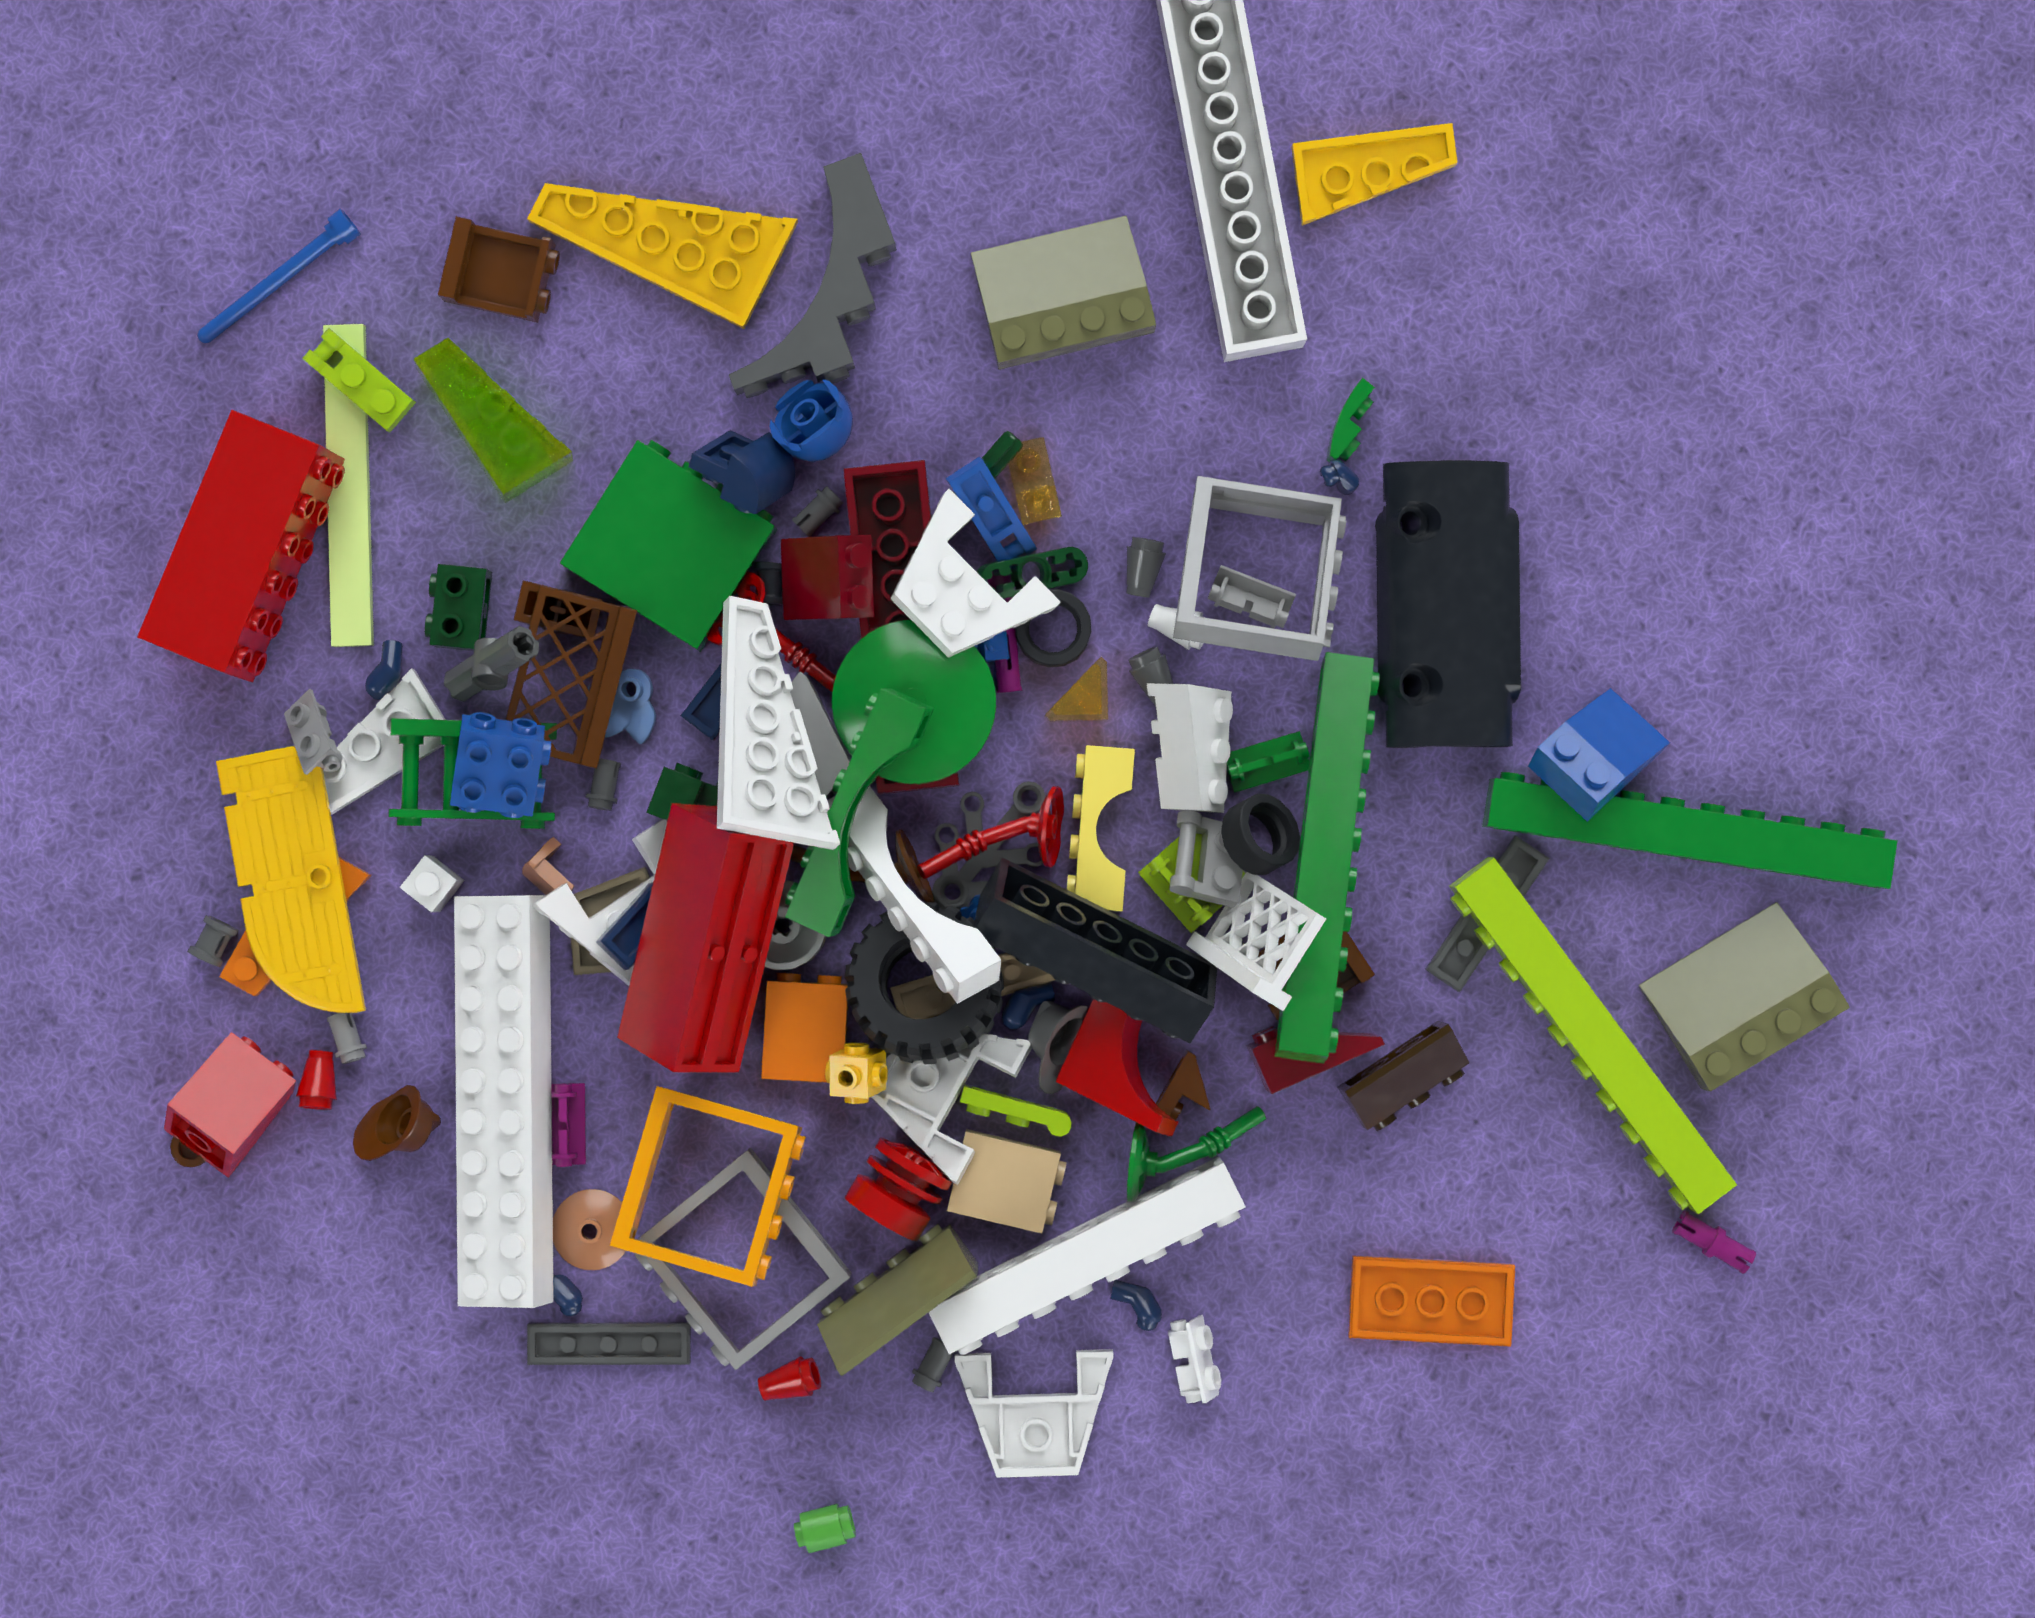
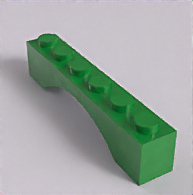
M881 688L878 694H872L864 712L868 720L863 732L857 731L851 741L848 753L853 756L847 770L841 769L835 779L832 791L837 794L831 808L827 811L832 831H837L840 845L834 850L809 845L801 861V867L805 868L799 883H793L786 896L785 904L789 906L785 915L786 918L827 937L840 933L855 898L849 873L848 847L850 830L857 807L868 787L883 769L902 754L919 746L934 707L892 688Z

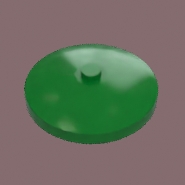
M903 620L886 624L868 633L852 647L839 667L832 692V711L836 729L847 750H849L856 732H863L868 717L864 715L866 705L872 694H878L881 688H892L934 707L919 746L902 754L883 769L878 776L884 779L904 784H925L947 778L959 772L977 756L991 733L996 713L995 686L989 667L975 646L948 658L912 620Z

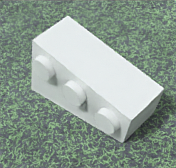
M1147 683L1148 696H1155L1158 719L1151 721L1152 734H1159L1162 757L1156 758L1155 761L1161 809L1224 813V803L1228 795L1226 772L1227 761L1230 757V744L1228 740L1229 725L1233 714L1232 691L1190 684Z

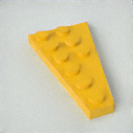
M548 183L544 184L527 218L530 223L742 329H745L798 224V219L776 218L762 216L759 213H741L720 210L717 207L660 199L656 201L636 198L632 195H614L594 192V190Z

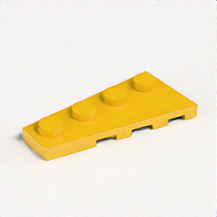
M1448 123L1292 143L1291 149L1301 225H1306L1455 167L1458 161L1453 124Z

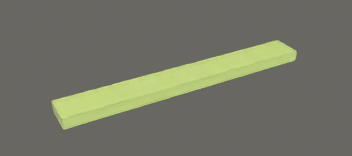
M364 324L323 325V333L330 328L366 359V326ZM336 350L326 363L334 369L344 356ZM324 377L326 449L345 459L342 465L345 468L343 480L336 489H332L327 501L329 504L328 542L331 646H374L368 414Z

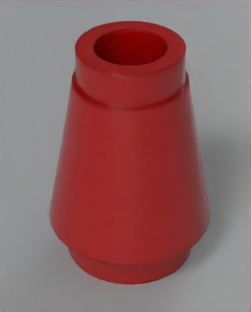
M309 1050L296 1097L300 1098V1108L332 1110V1102L337 1100L333 1052Z
M800 1356L767 1373L765 1376L759 1377L758 1387L764 1401L812 1396L813 1391L821 1388V1377L815 1360L812 1357L804 1359Z

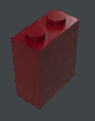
M835 535L781 539L784 620L874 617L871 535Z

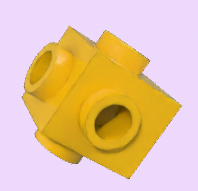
M867 1043L844 1044V1049L829 1055L825 1069V1078L827 1083L830 1084V1096L844 1097V1102L849 1104H864L869 1102L870 1097L886 1090L888 1069L886 1065V1052L884 1050L869 1048Z

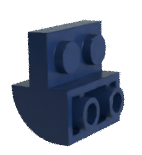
M730 430L693 452L689 463V468L702 473L706 480L723 483L720 498L733 504L735 509L743 513L757 514L792 491L795 481V466L791 454L778 444L770 432L753 441Z

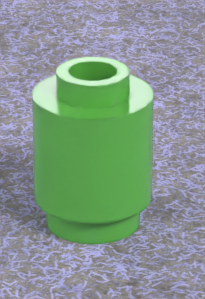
M837 1503L802 1512L799 1514L800 1522L794 1523L798 1546H806L808 1553L847 1544V1539L856 1537L855 1525L849 1505L839 1507Z

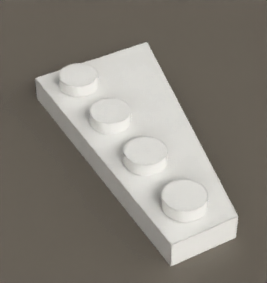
M411 668L403 676V680L390 693H387L365 719L358 723L337 746V750L341 752L343 757L340 768L334 772H327L323 768L331 815L402 772L403 744H399V736H390L391 718L446 720L415 669ZM424 737V744L419 745V761L444 746L440 745V737Z

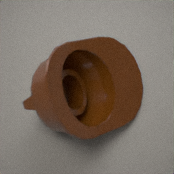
M406 1085L369 1109L354 1132V1152L360 1159L367 1161L378 1159L393 1150L414 1152L426 1143L430 1133L441 1124V1118L433 1112L427 1102L421 1099L420 1092L415 1086Z

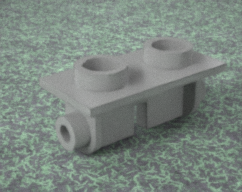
M1222 565L1218 570L1208 595V599L1215 602V607L1219 605L1239 614L1242 613V610L1250 613V618L1271 626L1270 628L1274 629L1275 626L1284 628L1290 608L1296 597L1295 593Z
M309 689L284 713L304 774L308 775L316 766L324 768L327 772H334L340 768L343 757L341 752L337 750L335 741L329 738L332 733L326 718V709L316 701L313 690Z

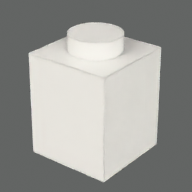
M424 855L400 888L430 912H441L465 880L434 856Z

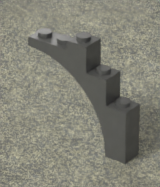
M861 153L823 166L832 200L833 235L830 258L820 289L804 317L782 342L757 361L729 374L737 396L745 393L746 398L758 396L769 390L767 384L780 379L783 380L784 384L795 382L806 376L805 370L813 368L818 382L826 379L832 384L850 377L848 371L855 369L839 323L847 321L848 325H855L871 317L869 312L875 310L876 307L860 264L867 262L869 266L879 265L891 259L890 253L897 250Z

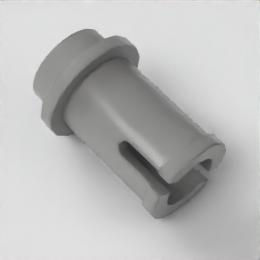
M337 1013L327 1017L326 1019L329 1022L338 1050L335 1053V1057L340 1058L342 1064L365 1058L364 1049L367 1048V1045L361 1043L353 1013Z

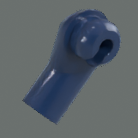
M1331 460V464L1320 468V476L1323 477L1325 486L1332 487L1337 483V489L1343 495L1352 494L1359 486L1358 476L1341 460Z
M386 640L382 643L381 662L369 674L365 683V689L373 699L381 700L400 681L403 644L399 641Z
M561 1274L553 1275V1300L560 1306V1311L564 1315H577L582 1309L583 1297L581 1291L568 1277Z
M1114 1280L1110 1299L1131 1304L1137 1315L1136 1324L1144 1331L1154 1330L1162 1318V1312L1151 1290L1144 1286Z

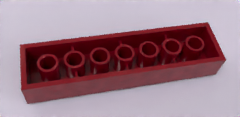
M925 460L844 468L850 535H871L874 617L859 618L861 639L868 633L886 624L911 620L891 600V597L923 536L922 534L928 522L931 520ZM958 772L942 780L925 784H904L893 782L880 776L876 778L877 793L879 795L960 786Z

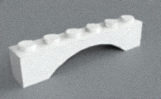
M869 786L857 807L850 830L848 847L849 867L854 872L857 870L865 879L866 888L875 901L881 900L888 910V917L894 928L899 932L903 930L910 939L912 951L920 962L926 961L933 970V977L937 986L942 992H949L958 1004L999 981L1001 959L978 929L957 923L935 912L919 900L905 885L893 865L887 847L888 809ZM835 796L827 800L830 808L832 806Z

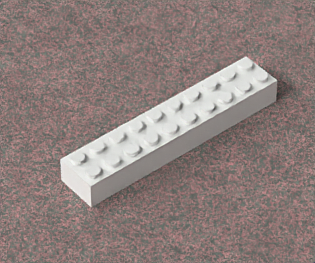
M1156 0L1223 360L1228 362L1303 348L1307 341L1243 0Z
M546 895L454 896L458 1306L535 1308L553 1302L550 919L540 914L532 905Z

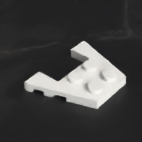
M950 489L940 498L937 508L922 534L923 536L891 597V600L948 658L987 641L1012 627H1018L1043 613H1049L1061 603L1036 576L1009 602H1006L948 544V541L975 515Z
M664 819L632 839L653 872V876L592 917L588 918L567 883L559 886L532 904L535 910L552 920L559 926L562 932L568 937L574 938L590 952V955L628 986L630 985L634 964L630 969L624 970L596 941L648 883L654 882L667 826V820Z
M983 1033L978 1038L980 1043L971 1051L967 1047L958 1052L960 1057L950 1061L946 1057L937 1059V1064L924 1065L922 1060H914L913 1063L901 1061L897 1055H888L886 1058L888 1069L886 1090L871 1098L953 1183L958 1185L975 1151L939 1132L976 1062L982 1060L1016 1078L1032 1049L1028 1040L1018 1038L1017 1040L997 1037V1035Z
M1113 1349L1076 1350L1077 1393L993 1395L991 1353L955 1354L957 1370L962 1379L966 1395L977 1420L997 1478L1079 1474L1106 1378L1112 1364Z

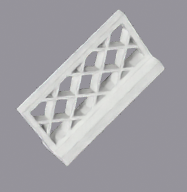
M1246 872L1241 882L1239 904L1233 908L1225 906L1206 937L1194 931L1186 945L1249 991L1284 1011L1292 996L1284 992L1282 988L1326 918L1260 876ZM1253 890V896L1247 899L1249 894ZM1270 900V907L1264 910V903ZM1251 912L1250 919L1244 922L1245 915ZM1287 912V919L1281 922V915ZM1268 923L1267 931L1261 934L1262 926ZM1305 923V925L1303 926L1302 930H1301L1300 933L1298 934V928H1299V926H1300L1301 924ZM1231 925V931L1225 934V932ZM1285 934L1284 942L1278 945L1279 937ZM1248 935V942L1242 945V938ZM1265 946V953L1258 957L1259 949ZM1283 958L1278 968L1276 969V961Z

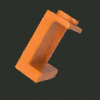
M777 973V980L767 981L761 1079L827 1082L825 1069L829 1055L844 1049V1044H846L848 1001L845 989L848 985L841 984L842 976L817 975V983L801 982V974Z

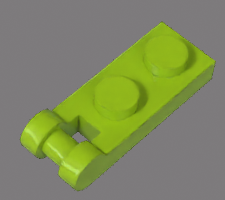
M328 328L321 336L324 340L314 351L309 349L302 359L390 433L416 402ZM337 350L344 358L333 369L326 361Z
M964 1084L960 1102L968 1104L967 1112L985 1117H990L991 1111L1007 1115L1005 1122L1029 1128L1030 1121L1047 1125L1051 1134L1060 1137L1066 1135L1071 1129L1072 1122L1070 1116L1063 1110Z

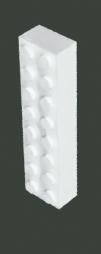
M1218 1156L1138 1196L1133 1203L1125 1202L978 1275L928 1313L948 1353L951 1354L958 1350L960 1355H965L979 1348L982 1345L981 1340L983 1337L993 1332L996 1333L997 1337H1001L1019 1327V1319L1031 1313L1034 1319H1037L1055 1310L1056 1301L1068 1295L1072 1301L1090 1293L1093 1290L1092 1283L1106 1277L1108 1282L1121 1278L1130 1272L1128 1265L1140 1259H1143L1144 1263L1148 1264L1166 1255L1165 1247L1177 1241H1180L1183 1246L1201 1238L1204 1235L1201 1229L1215 1222L1218 1227L1232 1223L1241 1217L1238 1211L1246 1206L1224 1162Z

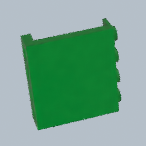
M637 440L560 561V564L629 608L637 610V613L701 652L708 641L707 636L723 612V602L729 596L734 595L772 534L775 535L777 532L775 525L770 523L774 516L765 510H761L757 514L738 511L734 508L733 504L720 498L723 488L722 483H719L716 488L712 487L702 480L704 478L702 473L689 468L688 462L685 461L682 467L669 460L671 452L660 444L650 440L649 444L645 445Z

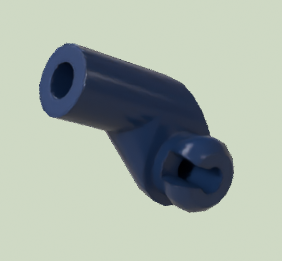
M1048 982L1014 991L1003 1009V1024L1008 1029L1017 1030L1026 1024L1035 1006L1041 1005L1044 1001L1054 1002L1055 994L1052 984Z

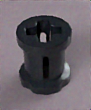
M754 562V569L757 570V575L761 577L765 585L763 603L771 606H783L781 563Z

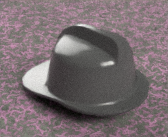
M1044 1001L1037 1012L1028 1035V1041L1034 1052L1041 1059L1038 1080L1040 1088L1046 1094H1054L1064 1087L1055 1081L1087 1014L1088 1007L1086 1005H1078L1070 1009L1053 1001Z

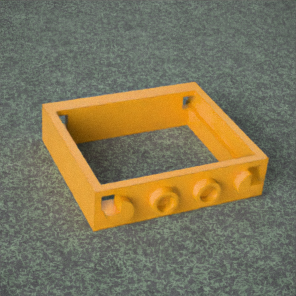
M656 1086L610 1246L747 1286H757L758 1279L765 1280L767 1270L770 1268L772 1256L766 1255L770 1239L777 1240L781 1230L783 1216L777 1215L781 1200L789 1199L794 1185L795 1177L789 1175L793 1159L799 1161L804 1150L803 1146L806 1137L800 1135L802 1127ZM674 1104L783 1135L744 1270L635 1239Z

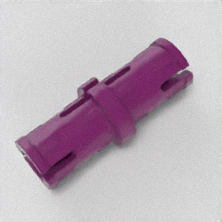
M1686 1210L1680 1214L1679 1218L1682 1219L1681 1222L1683 1224L1676 1221L1672 1233L1702 1248V1253L1709 1258L1715 1256L1739 1270L1742 1274L1748 1271L1750 1267L1746 1265V1261L1752 1264L1756 1257V1251L1726 1236V1230L1719 1226L1713 1228Z

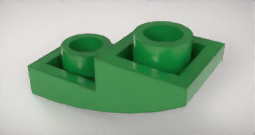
M1363 377L1351 392L1335 422L1328 445L1327 461L1329 463L1331 460H1337L1339 457L1346 462L1361 444L1355 437L1362 429L1351 421L1350 418L1353 416L1358 421L1374 403L1368 396L1375 388Z

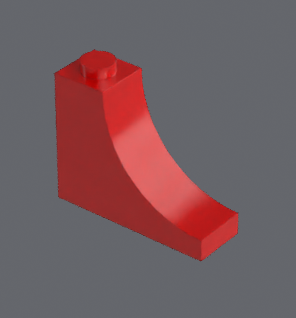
M1093 999L1055 1082L1157 1133L1172 1137L1179 1122L1163 1112L1150 1097L1138 1067L1137 1043L1143 1020H1135L1129 1017L1123 1010L1107 1002H1099Z

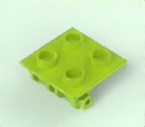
M1196 833L1191 874L1195 881H1198L1202 834ZM1178 837L1142 868L1138 874L1189 932L1192 933L1209 920L1223 905L1175 894L1169 890L1170 878L1175 875Z

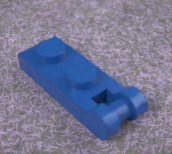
M980 456L945 478L955 495L975 514L971 521L997 562L1019 557L1023 553L1029 555L1037 550L1028 532ZM1013 533L1015 540L1003 547L1000 541Z

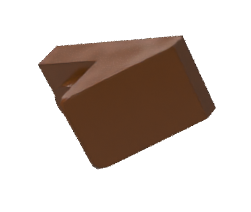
M1187 1049L1156 1101L1157 1106L1175 1120H1177L1184 1107V1104L1179 1102L1182 1095L1211 1110L1196 1056Z

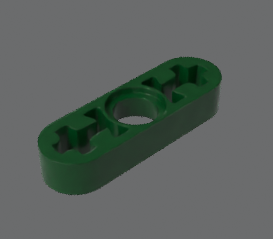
M1064 547L985 564L976 572L985 581L992 578V573L994 576L1010 574L1012 582L998 584L995 590L1005 599L1014 597L1027 584L1022 577V569L1028 562H1033L1038 566L1040 570L1039 580L1050 589L1082 580L1088 571V560L1080 549ZM1066 558L1075 562V568H1071L1069 572L1051 571L1050 565L1064 563Z

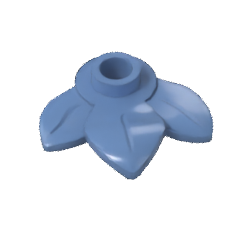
M633 668L621 672L605 738L614 736L626 729L637 743L643 744L651 735L656 722V712L650 703L653 694L652 681L644 671ZM630 681L636 686L634 696H630L627 693L626 687Z

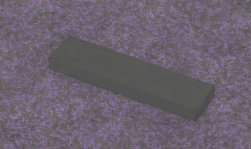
M1514 836L1497 862L1524 897L1550 858L1519 837ZM1470 914L1466 917L1460 916L1425 968L1426 971L1457 992L1462 990L1488 951L1474 932L1479 926Z
M688 1322L527 1324V1365H690L691 1326Z

